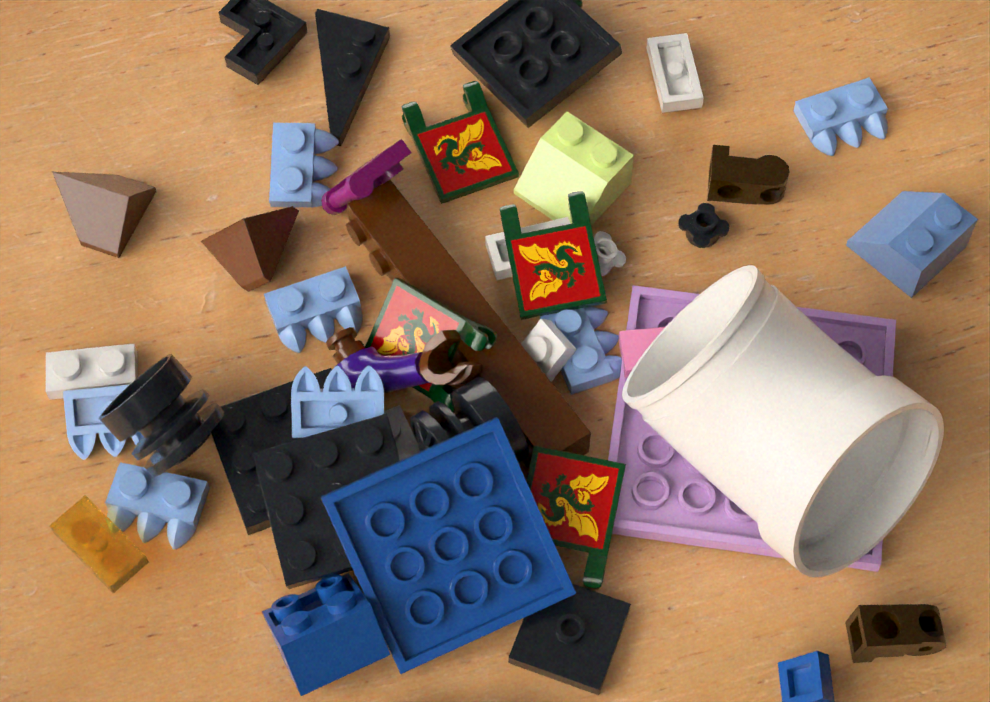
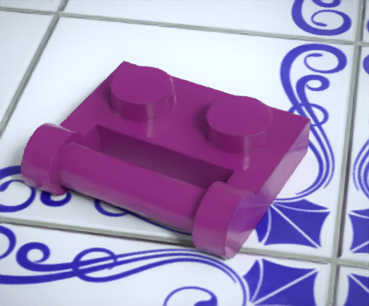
M400 139L328 190L321 200L323 209L331 215L340 214L347 209L349 202L366 198L372 193L374 188L382 183L384 184L401 172L404 168L399 162L412 153L404 141Z

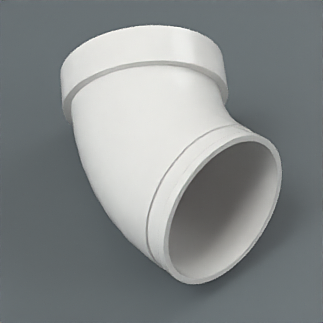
M753 265L743 266L730 272L690 302L646 349L629 374L622 391L623 400L631 408L638 410L642 414L643 420L713 485L758 523V529L763 541L808 577H823L848 567L873 549L897 525L912 506L930 477L939 456L944 435L943 418L935 406L898 379L891 376H876L817 327L774 285H770L764 279V275Z

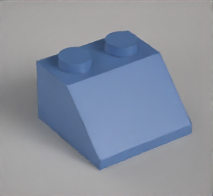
M902 191L847 241L846 246L912 298L967 247L978 219L945 193Z

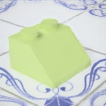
M566 112L540 138L514 188V194L551 220L568 217L570 224H572L568 206V194L583 191L592 226L631 184L634 155L574 115Z

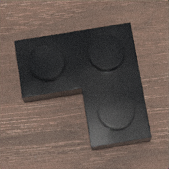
M230 0L218 12L222 24L244 36L224 57L226 67L257 85L268 76L308 33L305 21L268 0Z

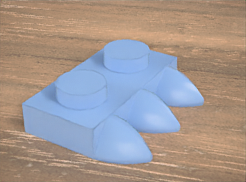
M870 77L795 101L793 111L810 142L820 152L829 156H834L836 151L837 139L835 134L845 143L858 148L862 141L861 126L868 133L882 140L885 139L888 130L886 119L888 108Z
M273 123L269 193L271 207L322 206V197L330 188L314 181L331 176L337 171L338 167L330 160L315 154L329 151L339 144V140L335 136L324 130L316 129L315 123Z
M346 266L264 293L265 302L280 340L287 348L294 352L300 353L303 350L306 342V328L315 338L324 343L333 336V319H336L344 329L354 327L358 333L361 328L363 317L361 303Z
M590 306L575 310L566 309L559 313L540 316V319L551 320L577 349L560 370L571 395L612 382L620 377L622 358L612 355L605 356L616 345L619 335L607 331H594L604 322L608 315V311Z
M368 365L359 375L355 388H352L345 372L339 366H335L327 376L324 388L320 389L316 376L307 366H304L298 372L292 384V438H305L383 415L384 388L378 373Z
M129 385L63 391L68 441L73 451L82 460H85L92 452L96 441V433L99 434L104 448L113 457H117L122 451L126 440L120 442L98 418L106 407ZM138 432L131 437L135 445H137L143 435Z
M120 462L105 501L108 508L107 524L112 536L121 534L132 524L135 517H138L137 531L143 543L156 537L163 529L165 523H168L167 537L169 543L174 550L180 548L193 536L210 489L208 482L168 472L153 477L144 467Z

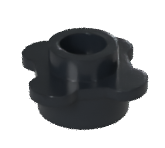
M709 203L700 204L698 210L690 215H681L678 221L679 228L682 231H686L687 240L698 248L714 245L718 241L719 236L723 237L728 234L730 227L726 220H721L716 215L715 207ZM706 223L708 226L702 227L700 224Z

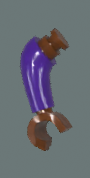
M354 327L343 329L326 341L329 350H336V353L333 355L337 363L336 366H339L348 376L352 388H355L359 375L368 365L378 373L383 383L384 393L429 382L434 385L465 384L478 377L483 368L481 363L474 361L460 362L453 367L448 358V349L461 339L457 330H441L425 344L423 352L395 356H382L378 354L374 347L365 348L361 340L355 341L354 338H356L357 332Z

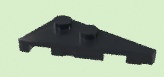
M317 9L315 17L330 134L339 140L337 146H342L389 41L390 32L389 27Z

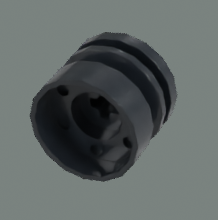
M172 354L160 359L135 379L106 407L98 418L120 442L134 436L138 432L143 435L134 448L132 455L137 460H140L155 451L144 466L153 477L161 475L174 465L182 463L206 442L212 430L225 414L224 410L217 403H213L197 413L210 396L203 389L188 396L186 399L181 396L192 376Z
M479 376L450 394L454 413L445 404L437 401L429 406L430 414L422 410L410 418L411 429L420 452L497 417L518 463L529 457V448L525 436L514 414L498 391L487 380Z

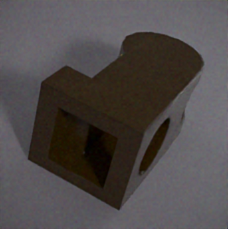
M713 145L709 165L707 201L768 205L775 204L784 197L790 171L789 166L783 159L774 155H764L758 159L729 156L730 146Z
M858 605L845 622L853 663L872 662L874 658L899 657L905 654L910 656L930 655L942 651L947 646L938 607L934 605Z

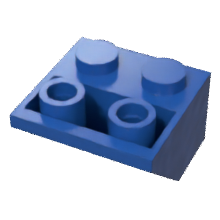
M349 573L342 576L333 575L323 578L316 584L315 588L300 595L290 594L277 599L271 608L262 611L289 674L301 696L391 655L371 604Z

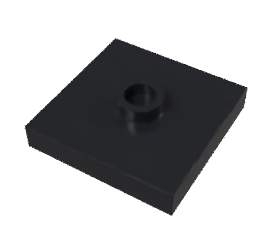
M572 584L576 594L524 617L508 657V663L599 695L631 604Z

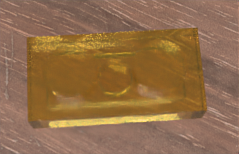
M86 495L49 525L53 533L112 593H115L149 563L146 555Z

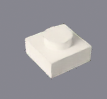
M540 319L521 343L551 382L577 350L556 325L547 319Z

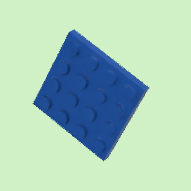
M497 417L321 496L364 595L372 606L383 637L400 674L576 594Z

